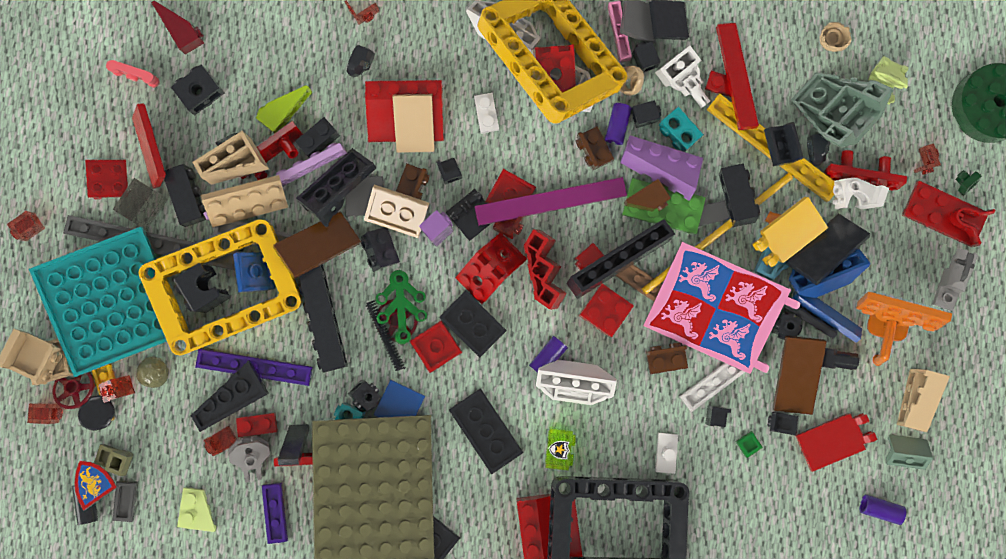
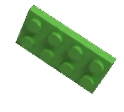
M632 178L627 198L651 183ZM663 186L671 199L667 202L668 206L660 211L655 209L651 212L624 205L623 216L653 224L665 219L672 229L696 235L706 197L693 194L689 201L683 198L684 195L676 191L674 193L668 187Z

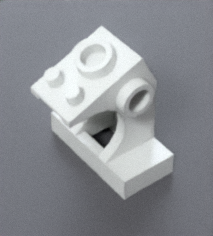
M859 178L836 180L833 187L835 195L833 204H835V209L847 208L850 198L854 195L857 198L855 207L859 209L882 207L889 188L883 185L875 186Z

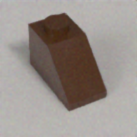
M659 179L627 198L624 204L628 207L651 212L655 209L660 211L668 206L667 202L671 197Z

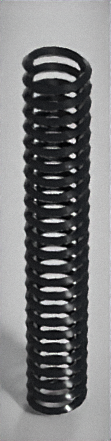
M375 300L367 302L365 307H368L369 315H372V321H374L373 323L376 329H378V335H380L382 343H384L383 346L387 349V354H390L388 357H391L390 360H392L391 363L396 368L395 371L405 369L406 367H403L405 364H402L401 356H398L399 353H397L396 345L394 342H391L393 341V339H390L392 336H390L389 331H386L388 330V328H385L387 325L377 322V314L380 313L377 308L378 306H374L377 303H373Z

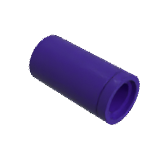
M624 103L613 104L605 137L607 143L615 142L616 145H623L632 110L631 106Z
M553 336L529 366L538 373L540 367L559 360L568 347Z
M865 494L862 497L859 507L862 514L897 525H902L906 519L907 511L905 506Z

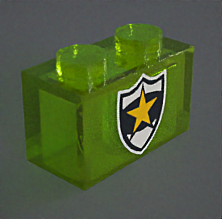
M549 427L545 468L569 471V466H573L574 454H571V446H575L576 435L573 434L572 430Z

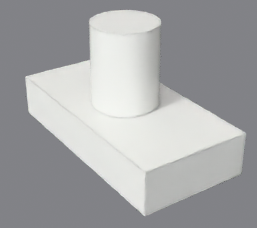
M658 433L655 472L675 474L678 434Z

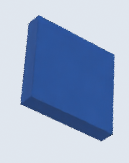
M262 252L233 254L238 292L275 289L274 280L270 278L271 273L268 265L262 259L264 258Z
M390 380L374 415L377 417L417 415L425 395Z

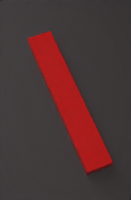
M736 23L718 24L716 31L738 130L757 129L759 123Z

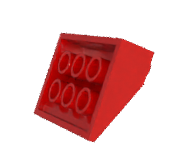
M442 80L365 81L368 142H396L393 95L432 94L434 141H444Z
M551 494L516 498L524 559H547ZM574 499L572 501L571 516L573 517V522H571L570 534L572 542H570L569 556L583 557Z

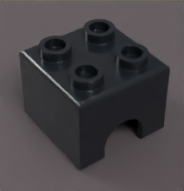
M198 263L174 278L176 283L174 288L178 294L184 296L186 299L184 304L190 312L207 313L231 297L226 289L220 290L216 287L209 289V280L217 275L212 266Z

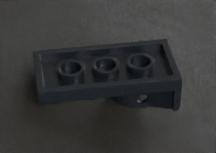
M352 148L297 196L296 199L306 211L313 213L325 227H328L332 217L342 208L344 204L343 198L376 169V166Z

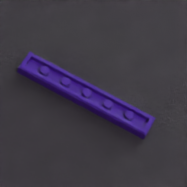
M198 349L195 368L235 374L250 360L262 379L310 386L313 369L311 366Z

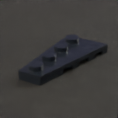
M249 360L190 416L199 432L266 396L269 392Z

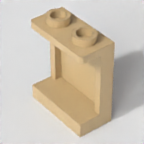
M13 329L0 354V367L17 372L32 379L37 384L46 385L53 376L56 364L62 358L63 350L61 347L26 331Z

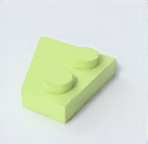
M183 488L177 527L210 532L216 531V525H214L211 509L207 504V497L203 489Z

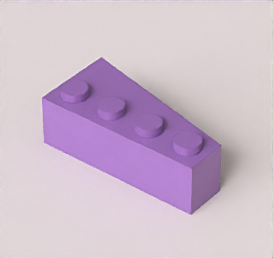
M630 135L620 163L641 175H648L652 178V181L659 179L662 184L669 187L670 191L674 193L677 191L684 195L683 198L690 201L697 188L703 158Z

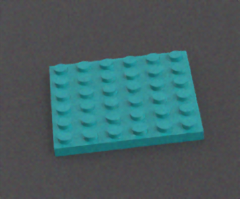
M138 227L29 268V272L74 377L167 342L139 277L140 267L156 260L144 227ZM152 267L148 270V275L151 278L155 276V270Z

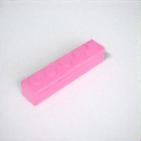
M621 1L609 2L608 11L619 63L631 61L632 54L628 36L620 33L623 13Z

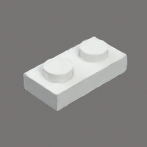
M493 93L474 96L481 134L499 131Z

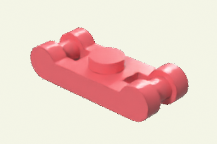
M109 60L106 63V68L116 76L125 74L126 78L135 82L138 79L143 80L153 88L159 85V79L148 71L115 60Z

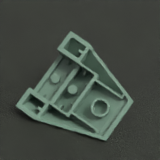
M815 73L791 101L824 139L839 147L857 144L882 117L893 88L875 80L865 82L858 81V78L853 77L851 79H843L838 75Z

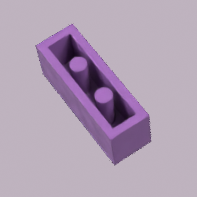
M437 210L419 225L423 233L436 247L453 232L450 218L444 212L440 214Z

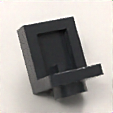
M772 412V415L768 417L767 426L770 427L771 432L797 436L800 416Z

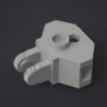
M259 436L237 439L228 448L229 462L241 468L242 472H244L245 483L250 482L248 470L256 469V478L262 480L261 464L270 455L268 441Z

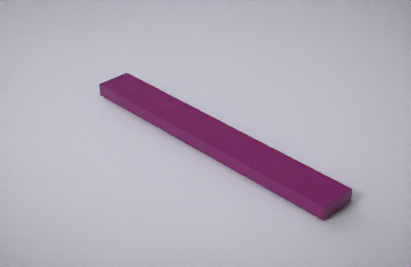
M621 177L478 205L474 208L478 226L626 197L627 193L624 179Z

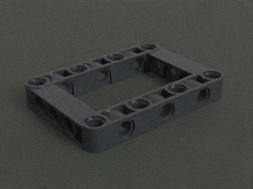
M557 476L551 483L547 559H686L689 488L682 482L669 479ZM562 483H566L565 491L560 492L559 486ZM604 484V491L598 493V487ZM641 485L642 491L641 493L637 494L636 489L638 486ZM679 487L678 494L674 495V489ZM576 498L609 501L628 499L629 501L643 502L664 500L661 558L569 556L570 542H572L570 537L571 522H573V517L571 516L572 501L576 500Z

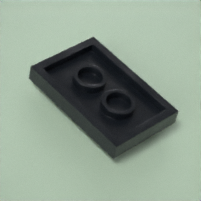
M466 290L439 317L479 358L507 331Z

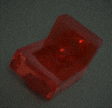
M934 143L919 149L924 166L915 169L914 173L921 172L922 175L934 172L933 168L941 165L939 152L935 148Z
M519 216L518 219L496 222L493 225V230L513 240L515 235H519L524 227L522 224L523 217Z
M130 375L110 379L99 384L100 395L104 403L135 394Z
M227 426L214 435L205 438L204 447L214 457L226 451L237 438L230 426Z

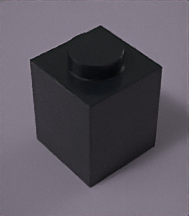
M641 42L635 46L636 48H634L632 54L637 67H640L643 73L659 66L660 59L653 42Z
M655 100L635 105L631 110L636 128L657 123L662 115L660 106L656 105Z

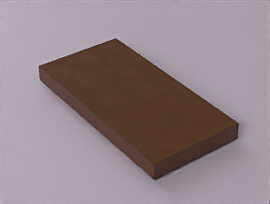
M341 211L332 217L328 227H325L320 221L273 245L274 250L294 279L361 243V240Z
M785 336L773 403L774 411L813 415L827 343L825 339Z

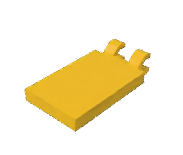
M803 197L760 231L762 237L752 245L756 251L760 250V252L769 247L772 252L762 260L766 266L770 265V267H773L778 261L781 263L787 261L828 229V226L809 197Z

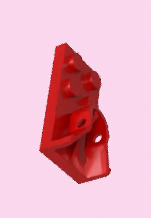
M917 181L902 216L969 247H976L982 243L979 235L988 215L994 214L996 210L985 211L922 181Z

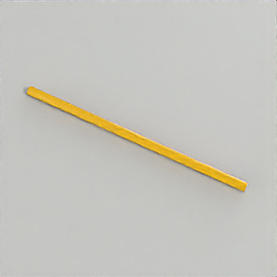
M787 173L754 199L755 205L762 204L791 181L793 176ZM731 219L697 244L695 248L705 249L732 227ZM671 266L645 285L642 291L648 294L662 283Z

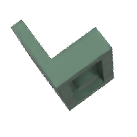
M889 435L888 440L891 449L886 456L887 465L926 470L933 459L928 440Z

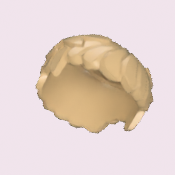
M839 22L828 23L821 32L820 44L824 49L832 52L845 50L852 40L850 28L844 27Z
M634 65L623 67L627 72V80L631 79L630 89L626 87L625 82L620 92L630 96L635 95L643 86L644 73L640 67Z

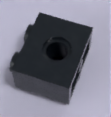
M202 64L193 67L189 74L177 79L174 85L171 86L174 93L193 115H197L225 94ZM202 88V92L196 95L197 90Z

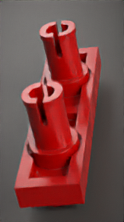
M291 121L258 145L257 149L265 163L283 150L290 159H293L299 154L293 143L303 133ZM265 170L253 173L257 180L265 179L268 176ZM249 175L242 176V177H240V178H241V179H244V178H246V177L249 176Z
M851 150L841 152V165L830 164L824 170V174L833 181L859 178L875 186L883 185L888 187L891 191L898 190L907 183V176L890 173L891 157L882 156L879 158L878 171L853 167L854 152Z

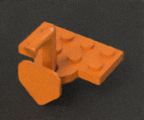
M869 291L857 302L856 309L862 310V313L870 315L867 323L868 331L874 336L883 338L880 354L873 357V363L876 366H880L889 360L893 341L905 339L909 326L918 325L922 326L924 330L935 331L949 323L952 318V313Z

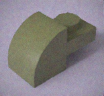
M100 444L94 463L104 467L108 472L118 476H126L133 454L126 450H119L106 444Z

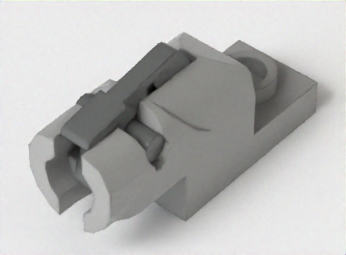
M957 249L952 257L949 268H945L932 303L933 305L953 311L958 294L966 290L978 254L969 253L968 250Z

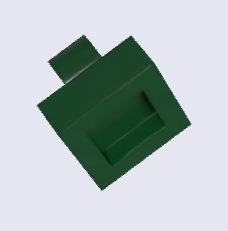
M963 170L955 179L961 185L958 191L964 196L978 184L982 175L975 171L970 176Z

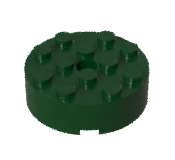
M1005 63L988 64L970 73L959 82L953 93V117H955L959 124V128L974 140L984 143H997L1006 140Z

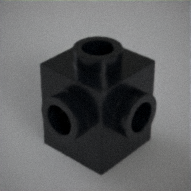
M790 312L779 314L772 333L777 334V338L785 340V336L797 337L802 331V320L796 318V314Z
M360 380L348 393L354 400L352 404L359 411L361 409L365 411L373 410L379 404L378 400L381 398L378 394L379 389L372 383L369 385L365 380Z

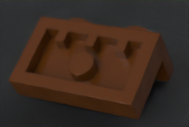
M598 126L584 133L579 132L577 134L576 144L579 150L583 149L586 155L584 160L588 167H592L593 171L614 161V157Z
M406 163L396 192L421 200L423 196L421 189L423 185H427L430 175H427V169H421Z
M678 342L669 344V348L662 349L661 345L650 347V351H646L649 374L687 369L688 363L685 352L687 346H681V343Z

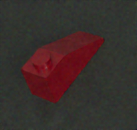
M155 0L151 2L177 47L185 55L204 44L202 40L204 35L198 26L194 27L189 21Z

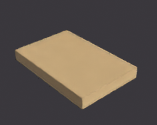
M432 94L393 95L397 153L434 152Z
M374 185L364 221L419 238L421 232L419 225L424 222L430 203Z

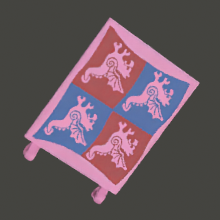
M682 242L643 326L751 374L753 367L767 373L769 366L757 359L784 304L798 309L800 302L788 297L791 289Z

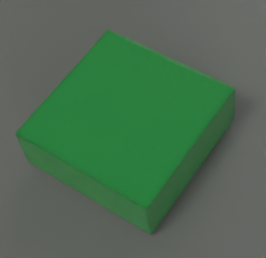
M753 431L735 441L746 458L763 448Z

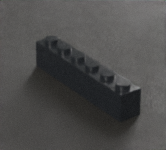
M663 219L572 275L566 284L575 297L579 299L668 243L675 233L666 220Z
M321 264L299 276L301 284H298L300 294L304 295L305 299L303 308L305 313H308L310 320L307 322L310 332H313L314 336L312 345L319 356L317 358V365L319 370L322 369V373L348 367L324 267Z

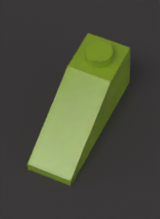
M305 85L272 100L258 110L255 118L273 133H276L290 121L311 95L312 91Z

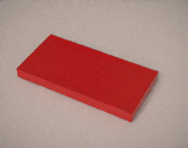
M144 103L136 105L132 120L151 185L155 189L161 186L166 174Z

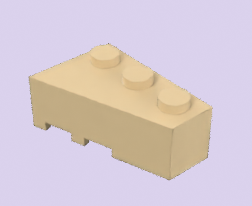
M243 131L193 161L200 177L211 185L269 169L252 139Z
M910 369L897 425L927 432L950 376L929 370Z

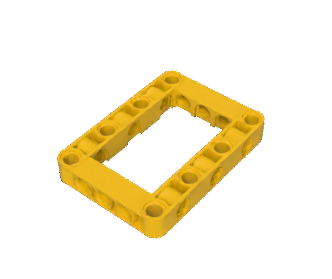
M502 0L485 7L481 12L477 23L479 31L547 120L552 123H561L569 117L618 93L627 80L628 76L625 69L570 0ZM539 10L546 12L553 20L555 27L566 40L574 45L577 55L596 76L562 93L509 24H514L525 16L530 17L532 13Z
M262 219L253 221L148 262L140 267L139 277L172 353L179 356L185 355L301 307L303 298L297 283L273 248V245L278 243L279 240L273 225L269 221ZM261 224L267 227V232L264 235L258 232V227ZM225 238L230 241V246L227 249H224L221 245L222 240ZM252 244H259L264 256L262 259L267 263L271 273L270 278L274 280L278 289V296L189 331L167 278L184 272L198 263L204 264ZM187 253L193 256V260L189 264L185 261ZM151 267L155 270L153 278L148 275V270ZM289 296L296 297L297 304L295 306L288 304ZM254 310L260 313L258 321L251 317V313ZM216 325H220L223 328L222 335L216 334ZM180 340L185 341V350L179 348L178 342Z

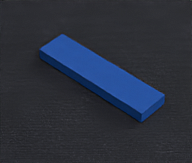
M794 290L792 299L800 302L801 306L852 341L857 343L861 339V327L819 298L798 295Z

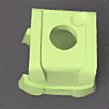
M883 56L872 70L868 80L878 81L891 88L907 89L908 78L905 77V73L909 67L902 66ZM893 92L887 104L895 102Z

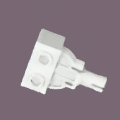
M688 46L658 69L655 74L665 87L671 86L673 89L681 91L684 96L692 95L700 108H702L711 101L700 86L704 82L700 78V70L697 64L702 60L693 48Z

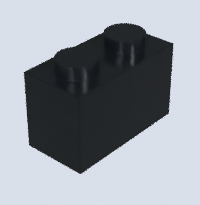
M323 117L295 142L310 158V155L315 152L321 153L340 135L327 119Z

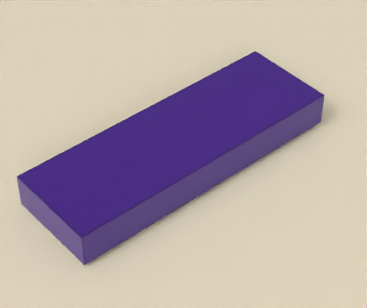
M282 482L261 485L267 544L287 542L288 535Z

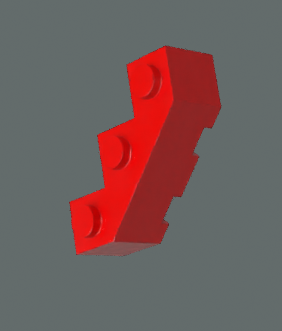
M533 229L524 244V250L528 258L529 264L527 265L530 279L533 283L534 299L550 310L558 309L567 292L552 283L562 267L547 257L556 240L542 230Z

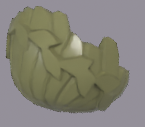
M147 357L138 365L136 377L143 386L158 388L167 381L169 370L161 358Z

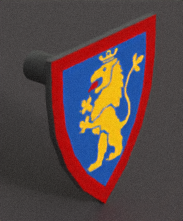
M79 461L75 473V493L83 511H85L116 489L117 485L108 471L100 465Z

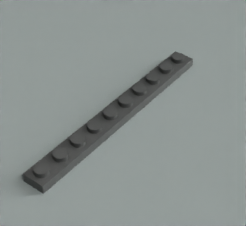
M68 215L63 234L101 242L133 229ZM146 232L155 254L166 256L197 244L196 242ZM235 251L204 264L235 271L233 254L242 252ZM187 253L185 260L192 261L193 256Z

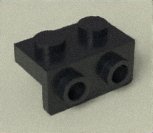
M794 122L764 129L773 167L791 164L803 159Z
M384 227L368 231L361 236V246L367 254V262L373 272L400 262L388 228Z

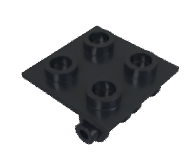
M473 189L446 211V214L469 242L490 225L478 226L474 207L487 203H485L483 196L476 189Z

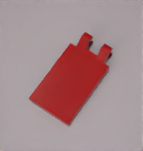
M846 413L797 434L796 439L811 472L866 450L864 444L878 440L875 432L871 433L869 431L862 434L859 425L870 422L867 414L862 413L852 417L850 413Z

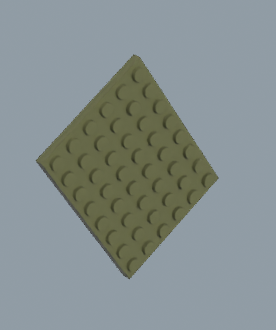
M431 415L312 421L314 559H434Z

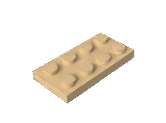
M279 175L201 195L212 228L288 208Z

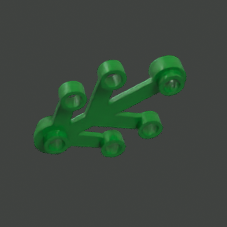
M395 270L389 277L390 284L382 293L375 297V301L378 305H384L388 300V296L395 289L396 298L383 312L377 315L376 319L379 324L387 323L389 316L397 308L398 331L395 333L394 339L398 344L404 345L411 339V334L406 329L405 308L415 316L418 322H423L427 318V313L424 310H419L404 297V290L413 296L416 303H422L426 299V295L422 291H417L408 283L409 278L406 272ZM401 276L402 282H397L396 277ZM421 294L423 299L418 300L416 295ZM383 296L385 298V301L380 302L378 300V297ZM418 313H422L424 319H419ZM384 315L386 321H381L379 316ZM401 333L406 334L405 340L400 338Z

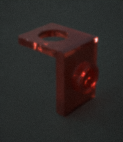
M347 0L344 1L358 25L363 22H370L374 19V15L380 12L377 4L374 3L356 15Z

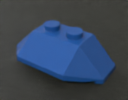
M856 249L817 286L794 269L789 277V282L798 295L817 298L851 284L870 266V262L860 249Z

